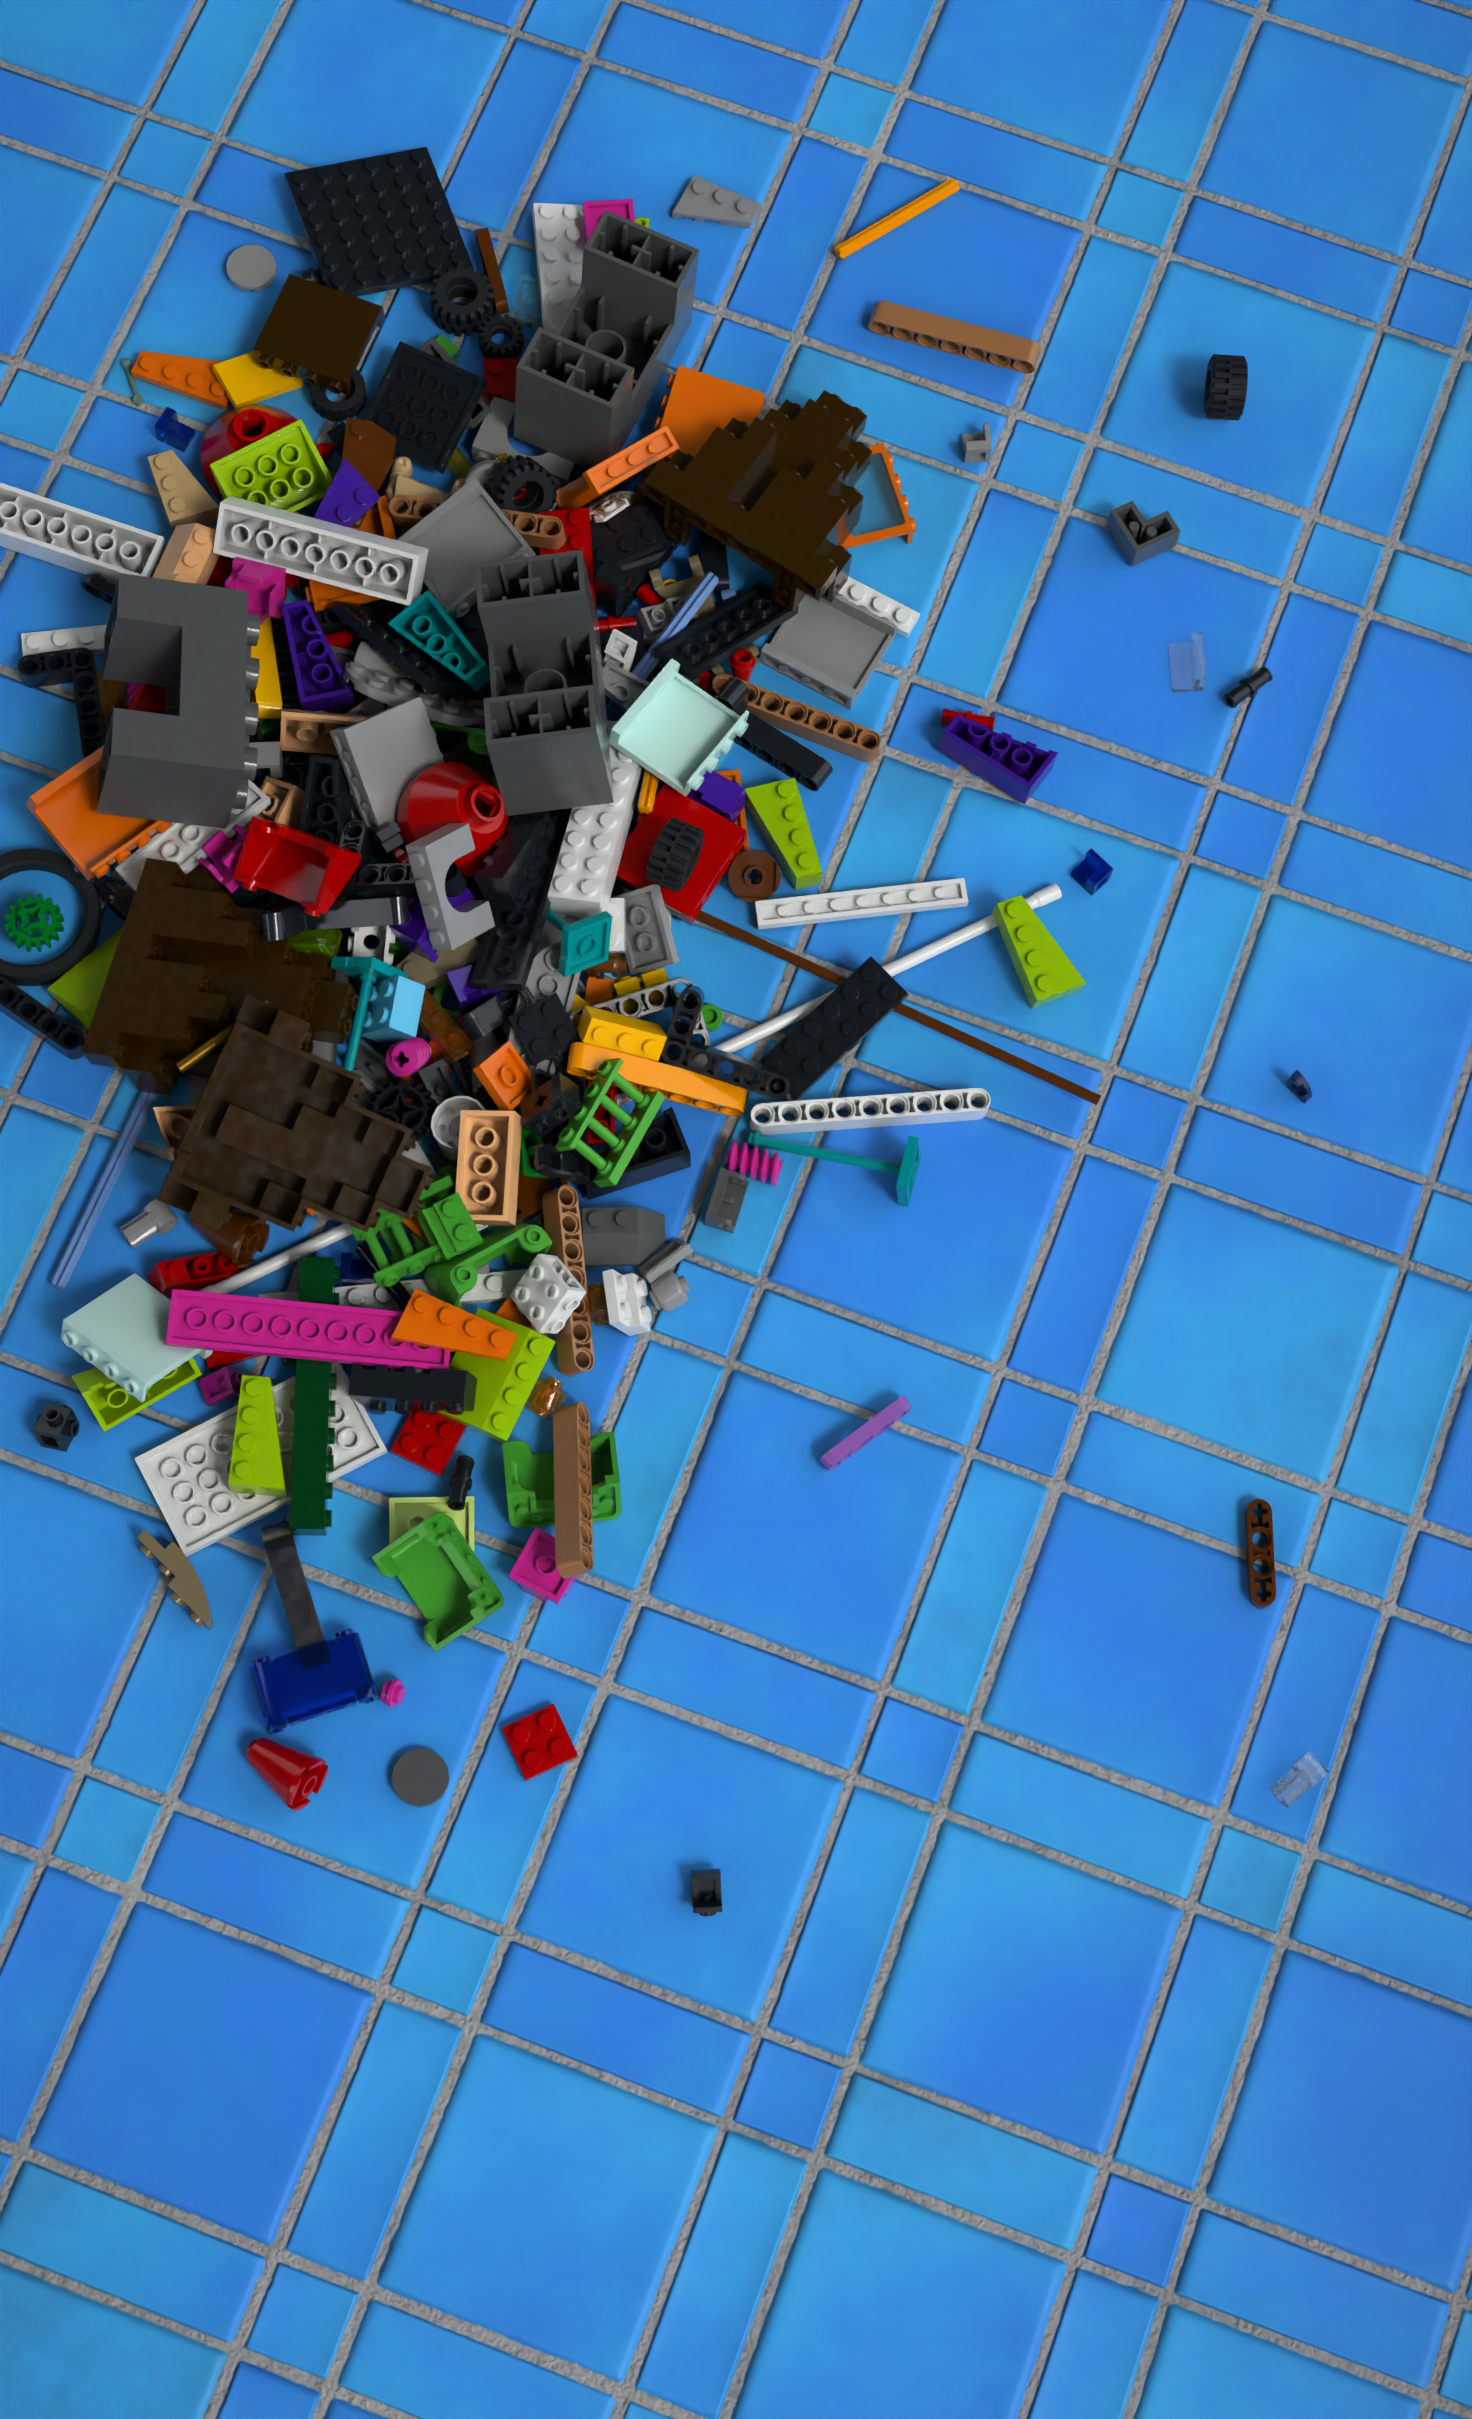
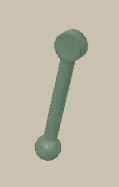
M124 358L121 361V365L126 369L133 391V403L136 406H141L143 404V397L138 394L134 378L132 377L131 361L128 358Z

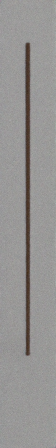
M615 879V883L632 891L637 890L620 879ZM700 911L695 918L699 922L833 984L840 986L847 979L840 974L708 913ZM900 1003L893 1010L900 1015L1095 1105L1098 1104L1101 1095L907 1005Z

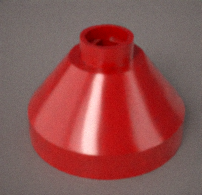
M267 405L239 407L217 419L207 431L200 453L204 478L214 496L220 501L224 500L209 466L210 464L298 420L282 409Z
M458 762L439 763L415 776L403 790L397 812L398 826L401 829V836L406 841L404 843L405 846L449 823H469L475 850L454 861L465 880L473 879V875L477 870H483L485 867L483 864L484 859L487 855L492 856L494 854L495 843L498 839L505 838V829L511 821L510 816L506 814L500 790L493 781L478 769Z

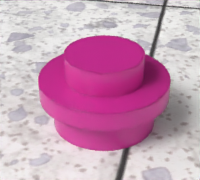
M400 1679L387 1680L382 1688L381 1701L385 1702L388 1707H395L404 1698L405 1687H403Z

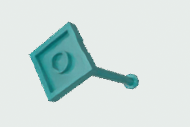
M549 908L546 919L562 931L561 955L559 957L558 969L560 974L567 977L608 961L612 916L608 912L604 911L569 924Z
M374 957L332 958L331 968L361 982L358 995L359 1002L354 1014L343 1068L350 1071L354 1070L372 984L398 975L408 979L407 973Z
M758 1130L750 1132L748 1147L754 1148L757 1145L758 1149L763 1147L896 1174L895 1177L898 1178L896 1184L898 1205L909 1207L921 1158L920 1142L917 1137L908 1136L903 1160L896 1164L761 1136L762 1132Z

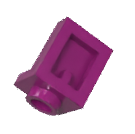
M224 1367L199 1379L206 1405L215 1406L233 1396H239L242 1375L244 1374L239 1369Z

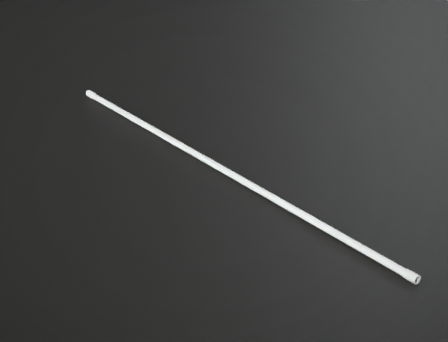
M1054 883L1035 892L1025 900L1033 910L1061 898L1062 893L1058 885ZM992 914L882 968L893 977L998 927ZM834 990L713 1048L733 1053L807 1017ZM700 1053L694 1056L697 1064L705 1065L708 1063L705 1054ZM623 1091L617 1093V1105L619 1107L632 1101ZM340 1224L199 1291L228 1294L299 1260L300 1257H305L353 1234L348 1224Z

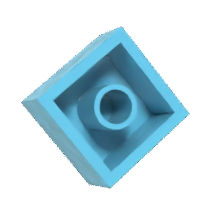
M399 975L372 984L361 1036L384 1045L415 1038L425 985Z

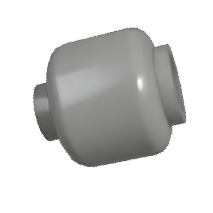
M668 1272L651 1283L652 1290L648 1291L658 1311L663 1309L665 1312H671L688 1302L687 1292L691 1288L683 1275L678 1278L676 1273Z

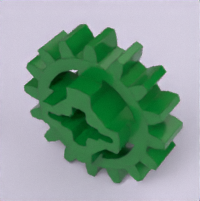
M27 894L26 901L23 902L22 899L17 898L18 906H9L12 914H5L4 917L8 923L4 927L6 932H9L8 937L10 941H15L17 948L25 945L27 952H30L32 947H36L38 952H41L42 945L45 944L48 948H51L50 941L52 939L60 940L57 932H64V927L61 924L64 922V917L60 913L59 905H53L52 898L49 897L43 901L42 894H38L36 899H32V896ZM49 914L52 917L51 926L47 922L49 920ZM18 920L21 922L20 931L17 930Z

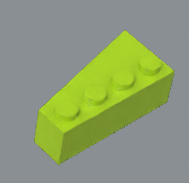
M795 778L746 788L747 801L744 806L750 811L756 826L765 836L768 846L778 858L779 864L793 888L798 890L820 885L822 869Z
M1019 895L997 903L992 914L1031 1008L1033 1009L1081 991L1086 982L1023 896Z
M192 1357L148 1387L145 1401L143 1402L128 1394L124 1388L112 1379H109L97 1367L71 1377L99 1425L106 1432L201 1376L202 1373Z
M242 1375L228 1480L232 1493L288 1497L274 1388L270 1377Z

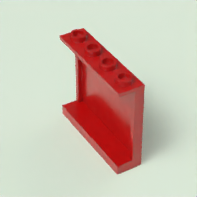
M664 784L661 790L657 789L652 812L649 814L640 813L636 820V828L632 833L628 832L616 878L635 889L656 884L647 880L646 868L653 846L664 825L671 818H676L704 831L703 847L686 885L679 892H674L660 885L665 906L680 914L682 921L691 926L746 842L747 834L746 830L690 797H685L669 785Z

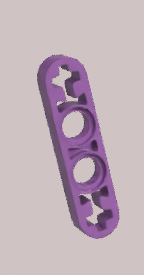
M905 1396L898 1398L826 1452L820 1458L821 1463L828 1471L833 1470L904 1417L913 1406Z

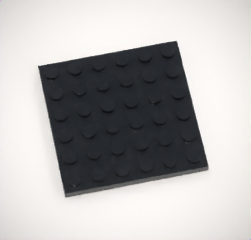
M427 147L284 173V181L321 280L326 287L358 297L433 282L435 278L439 279L438 274L440 272L446 273L447 268L453 267V269H458V265H463L465 269L468 266L473 267Z

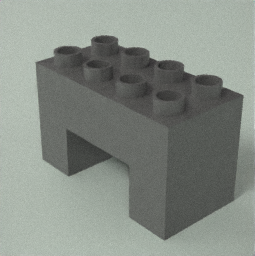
M605 210L583 250L581 287L555 333L539 327L516 367L514 437L587 469H591L621 451L691 323L699 258L698 249Z
M582 550L475 563L477 607L488 644L491 698H483L486 746L500 794L504 800L507 816L614 803L600 629Z
M119 573L104 634L102 679L166 687L165 714L113 708L98 768L97 813L225 829L232 808L245 809L248 796V780H254L258 760L257 748L249 747V735H255L259 713L258 703L250 702V690H256L259 677V658L251 657V646H257L260 614L248 613V591Z

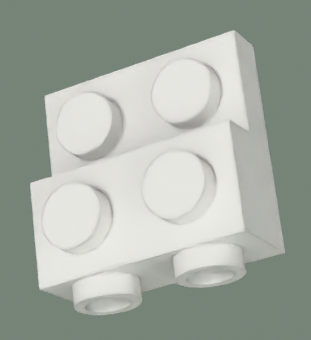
M613 1269L602 1271L610 1325L629 1336L649 1332L652 1315L649 1307L646 1305V1296L648 1295L646 1282L634 1273L621 1275Z

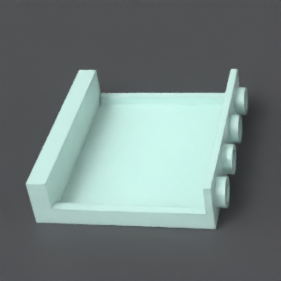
M671 659L611 729L609 744L686 797L692 789L696 791L704 781L703 775L707 771L711 773L719 762L718 757L722 753L726 755L734 744L732 740L736 736L741 737L749 726L746 722L749 711L746 710L742 716H739L678 673L680 664Z
M135 1273L65 1318L62 1324L61 1340L66 1346L74 1349L87 1362L92 1363L109 1379L115 1381L128 1394L133 1395L141 1402L145 1401L148 1387L190 1358L198 1354L206 1359L213 1353V1350L166 1346L171 1300Z

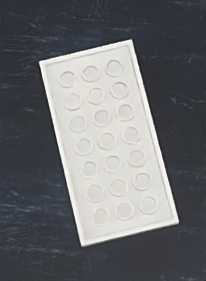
M332 1363V1373H337V1389L331 1391V1400H336V1417H331L330 1427H335V1444H330L329 1455H334V1472H329L328 1482H332L387 1453V1449L364 1406L348 1395L350 1380L340 1363ZM296 1375L273 1387L288 1497L231 1492L228 1480L238 1405L134 1458L186 1557L291 1503Z

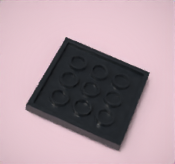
M400 341L362 420L373 421L396 437L395 453L406 456L414 462L444 474L488 381Z

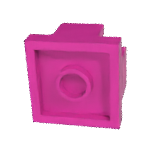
M633 199L583 202L586 243L605 210L635 222Z
M236 557L232 561V574L226 580L225 588L248 591V613L260 614V626L267 617L282 618V605L285 600L286 568Z
M237 824L232 827L239 836L234 842H231L223 831L218 830L202 845V850L212 860V863H209L202 857L197 860L203 867L205 874L209 878L216 879L218 884L230 893H233L242 884L241 881L232 877L247 835V831Z
M535 1527L508 1576V1579L520 1584L521 1590L545 1603L547 1600H550L559 1605L563 1596H567L577 1576L564 1579L560 1576L556 1567L555 1537Z

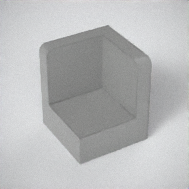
M984 423L982 433L962 435L964 463L990 461L992 446L989 423Z
M280 742L249 743V747L257 748L258 750L257 768H270L272 778H283V754Z

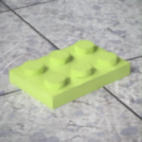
M474 1496L466 1497L465 1508L460 1511H455L448 1507L447 1501L449 1497L389 1498V1545L424 1520L438 1512H444L452 1519L475 1553Z

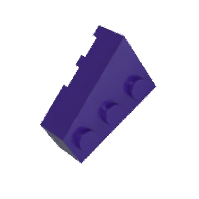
M344 459L313 518L351 528L381 497L353 466Z
M707 771L703 775L704 781L696 791L692 789L687 796L735 823L747 801L745 789L739 783L730 781L715 771L711 773ZM659 779L660 786L662 788L663 785L666 783Z
M466 888L463 894L456 897H447L451 906L456 908L468 900H475V897ZM415 898L408 906L410 922L390 925L389 927L407 949L435 963L438 959L437 950L432 949L420 900Z
M476 963L447 972V988L458 1012L462 1014L492 995L503 991L473 989L470 982Z

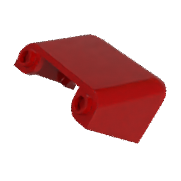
M253 816L232 878L241 881V887L257 892L258 888H262L299 902L301 906L305 907V913L320 917L321 913L326 914L354 874L360 864L362 854L293 827Z

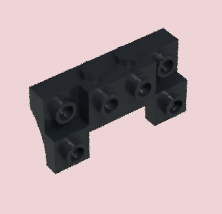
M541 1069L531 1071V1093L555 1075ZM567 1077L579 1086L581 1103L585 1096V1083L576 1077ZM571 1116L546 1135L547 1145L541 1143L534 1146L535 1171L551 1180L562 1177L577 1186L590 1181L589 1160L576 1149L558 1151L555 1148L559 1141V1134L567 1127L572 1118ZM586 1127L580 1139L588 1145V1132Z

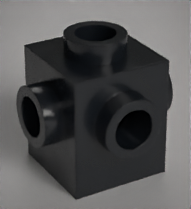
M47 1404L43 1413L38 1416L33 1432L41 1447L66 1452L73 1437H76L79 1432L80 1423L70 1407Z

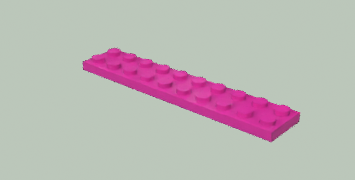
M172 1289L166 1346L346 1364L360 1363L366 1366H376V1364L397 1369H404L405 1366L420 1368L430 1372L431 1368L449 1369L450 1351H445L443 1348L418 1346L415 1343L406 1341H392L391 1337L403 1315L401 1311Z

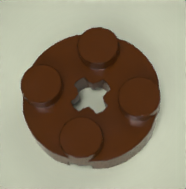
M749 849L736 855L728 868L727 878L729 886L735 895L745 902L755 903V901L767 900L777 891L781 882V871L773 856L763 850ZM752 869H757V873L762 874L761 878L756 880V883H751V879L747 878V873H751Z

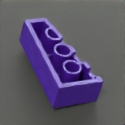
M308 600L283 604V616L303 710L320 711L355 704L353 692L349 684L343 679L341 667Z
M956 715L943 731L938 746L940 751L1024 805L1052 770L1058 754L1052 750L1046 752L1038 749L1036 744L1028 741L1025 744L1014 740L1010 734L993 732L989 730L988 726Z

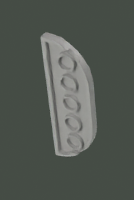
M350 662L345 665L343 672L344 681L348 683L351 680L355 690L370 698L396 706L403 703L406 698L421 696L422 702L426 705L429 719L462 728L464 726L471 727L473 724H477L476 728H485L483 706L472 707L466 705L465 701L460 698H447L441 696L440 693L430 695L421 688L415 687V683L409 680L400 679L398 681L390 678V675L384 671L376 670L373 672L367 670L363 664L358 662Z
M557 942L543 949L534 957L526 986L528 985L535 1000L544 999L556 992L569 1015L581 971L567 977L558 972L561 942ZM519 992L513 1014L519 1012L525 1005ZM509 1025L507 1041L510 1040L530 1072L541 1069L547 1073L554 1074L557 1066L554 1059L544 1060L532 1066L513 1028Z

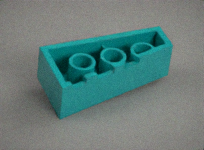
M429 590L388 623L398 635L477 692L490 681L488 663Z

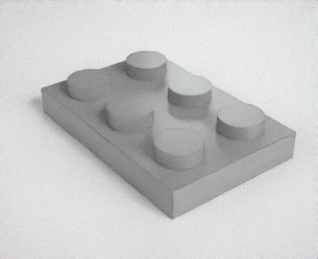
M654 884L612 897L625 898L626 900L625 955L631 976L679 962L660 885Z

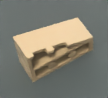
M173 450L147 457L172 534L176 525L198 523L209 527L217 524L219 506Z

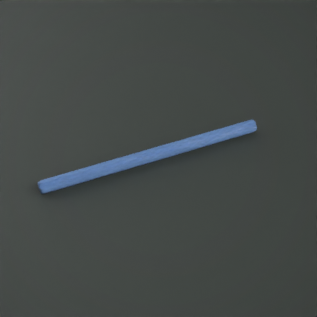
M707 572L631 672L632 674L646 680L660 661L654 657V648L685 628L719 583V579L715 574ZM612 700L606 706L607 720L615 721L623 709Z
M141 1092L50 1280V1283L55 1288L65 1289L158 1094Z

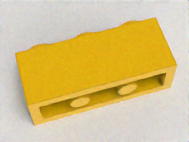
M586 1005L576 1028L584 1043L654 1061H659L667 1040V1036L659 1024Z

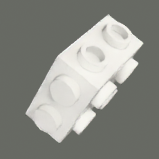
M538 1254L532 1260L523 1277L517 1282L510 1297L516 1303V1308L531 1322V1327L541 1334H558L565 1326V1322L572 1312L579 1306L581 1299L586 1294V1290L558 1256Z

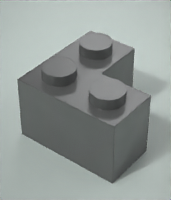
M1133 501L1111 510L1107 522L1108 530L1131 566L1175 547L1180 534V529L1168 511L1145 521Z

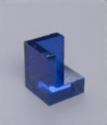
M166 407L154 426L157 440L182 452H185L196 434L195 429L178 422L176 411L169 407Z
M1091 848L1087 851L1085 859L1071 871L1070 876L1092 896L1110 880L1113 868Z
M341 1253L342 1286L376 1283L373 1276L374 1273H372L362 1259H353L352 1253Z

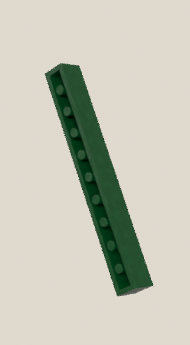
M300 1257V1302L340 1305V1294L335 1293V1283H340L341 1268L336 1266L334 1257ZM296 1360L290 1517L292 1535L326 1536L327 1527H332V1510H327L328 1499H333V1482H328L329 1472H334V1455H329L330 1444H335V1427H330L331 1417H336V1400H331V1391L337 1389V1373H332V1363L336 1362Z

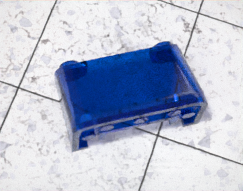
M347 1629L336 1633L335 1639L271 1660L269 1656H264L252 1661L253 1666L248 1669L263 1722L269 1736L282 1732L287 1727V1724L293 1727L298 1723L349 1706H357L356 1702L358 1701L359 1703L365 1702L367 1704L379 1700L358 1632L353 1633L352 1629Z

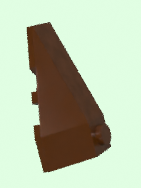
M347 418L342 462L346 459L365 481L378 492L394 462L396 437L373 421ZM367 513L352 527L360 528Z

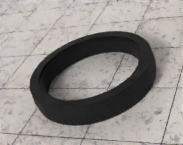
M20 849L0 855V880L14 873L28 870L54 873L71 883L81 895L84 903V921L80 933L73 944L61 955L47 962L34 965H18L0 959V975L17 986H40L56 982L93 952L100 936L102 910L95 886L91 880L73 878L69 870L70 859L56 852L43 849Z

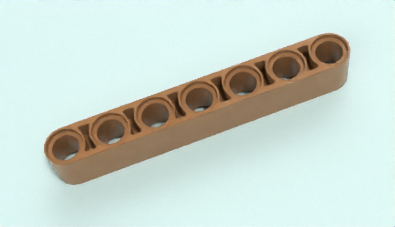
M877 301L875 303L868 324V328L872 332L882 336L1026 374L1034 372L1041 350L1039 343L1027 338L888 301Z
M397 495L390 500L389 510L398 527L411 529L425 518L423 516L426 513H431L444 501ZM407 509L405 513L398 514L400 510ZM500 509L530 546L559 549L565 544L566 533L559 518ZM527 527H532V528H533L532 530H530V531H528V532H524V531H523V530H524L525 528H527ZM551 531H558L555 535H548Z
M728 674L717 675L712 682V697L715 698L719 693L718 689L722 688L729 678L734 676ZM741 680L749 689L748 697L753 699L748 702L747 711L769 725L863 762H872L878 757L881 739L874 730ZM772 706L777 708V710L769 711L766 708ZM799 716L801 719L793 720L790 717ZM822 725L825 727V729L819 730L816 729L814 726ZM845 734L850 738L842 739L839 737V735ZM864 744H871V745H873L874 747H873V748H865L863 745H864Z
M566 1184L547 1191L542 1198L545 1232L552 1241L547 1255L558 1256L586 1290V1294L581 1299L579 1306L565 1322L563 1329L558 1334H555L559 1369L565 1376L572 1377L590 1371L594 1366L595 1359L579 1201L576 1190Z
M581 1401L556 1409L553 1412L555 1559L557 1570L564 1579L592 1571L594 1566L590 1415L586 1405Z

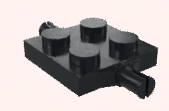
M527 985L524 991L518 990L525 1004L519 1012L507 1017L532 1066L544 1060L554 1059L560 1073L566 1071L568 1063L563 1053L566 1052L572 1043L582 1040L557 993L555 992L544 999L535 1000Z

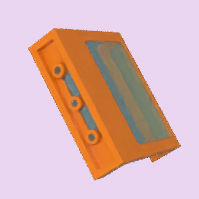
M884 443L869 446V449L872 450L870 465L854 485V488L864 496L860 519L842 546L849 549L904 535L907 544L912 543L913 532H916L914 518L908 515L907 498L905 495H901L899 475L893 472L892 467L894 464L891 452H886Z

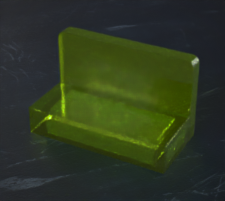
M339 929L306 930L287 939H290L299 952L328 955L332 961V958L337 955L343 933Z

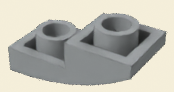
M689 595L668 598L663 604L641 608L637 615L646 635L661 633ZM695 613V615L691 618L689 622H692L698 618L697 613Z

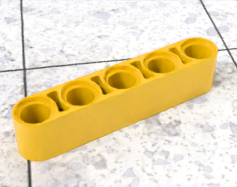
M267 617L260 626L257 646H251V657L259 658V677L256 690H250V702L258 703V719L280 720L282 711L281 690L270 617Z

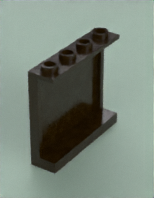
M289 274L253 348L256 363L265 369L273 368L279 370L288 377L295 376L304 379L311 385L324 386L333 393L350 395L349 383L376 326L381 328L385 321L383 306Z

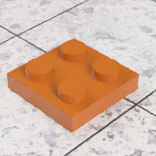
M510 1040L499 1046L473 1068V1071L500 1111H511L531 1094V1072Z

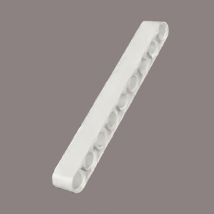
M982 1088L760 1103L751 1110L750 1128L753 1132L761 1131L762 1135L979 1120L986 1116L991 1098L989 1093ZM979 1100L984 1106L976 1108L971 1102ZM947 1102H952L957 1106V1108L950 1110L947 1109L944 1106V1104ZM926 1104L930 1110L924 1112L919 1110L917 1106ZM899 1106L903 1109V1112L899 1114L894 1113L890 1108ZM865 1108H872L877 1113L871 1116L865 1114L863 1110ZM846 1110L850 1115L848 1117H840L836 1112ZM819 1112L823 1117L821 1119H813L809 1114ZM789 1113L794 1115L796 1119L787 1121L782 1116ZM762 1115L766 1116L769 1121L760 1123L755 1118Z

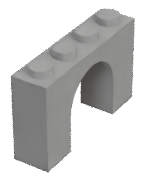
M494 396L490 404L492 411L484 418L473 442L472 459L478 463L485 460H497L505 463L507 462L506 458L510 456L514 459L516 455H522L526 458L527 455L517 452L508 441L514 428L515 403ZM550 452L538 456H528L552 474L554 477L553 481L557 486L555 491L559 487L563 488L572 482L579 466Z
M449 823L405 846L432 949L454 950L495 927L489 901L468 900L453 908L446 896L445 878L450 865L458 858L475 850L469 823Z

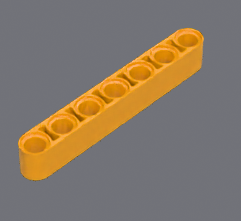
M575 1042L570 1045L566 1071L571 1075L594 1080L597 1075V1068L604 1060L620 1058L623 1060V1064L618 1073L641 1093L659 1091L665 1096L666 1100L728 1116H742L744 1114L747 1089L683 1068L587 1043Z

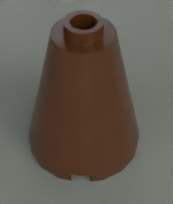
M233 1210L234 1212L228 1226L222 1225L220 1231L191 1219L192 1227L234 1265L240 1268H247L256 1261L252 1257L257 1251L262 1253L269 1238L270 1225L265 1223L267 1220L250 1213Z

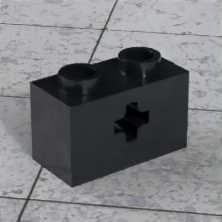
M561 1073L555 1075L520 1102L522 1126L543 1138L581 1109L579 1086Z

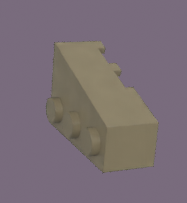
M473 938L454 950H437L438 959L435 963L412 952L395 968L407 973L408 979L425 985L426 991L444 983L447 980V972L477 963L482 946Z

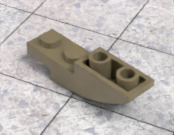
M144 1530L137 1537L141 1544L138 1549L147 1559L151 1560L154 1557L161 1564L158 1569L168 1580L174 1577L167 1584L172 1592L169 1594V1597L180 1608L185 1605L191 1611L188 1616L197 1626L201 1627L204 1624L210 1630L214 1626L212 1611L204 1587L192 1564L174 1542L164 1549Z

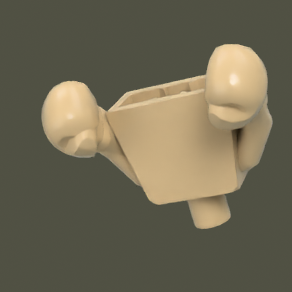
M401 456L397 457L392 464L389 477L390 482L385 494L388 505L390 500L397 495L446 501L465 485V479L456 480L449 494L412 479V462L408 457ZM407 509L400 510L398 514L405 513ZM401 528L398 536L401 537L410 529Z

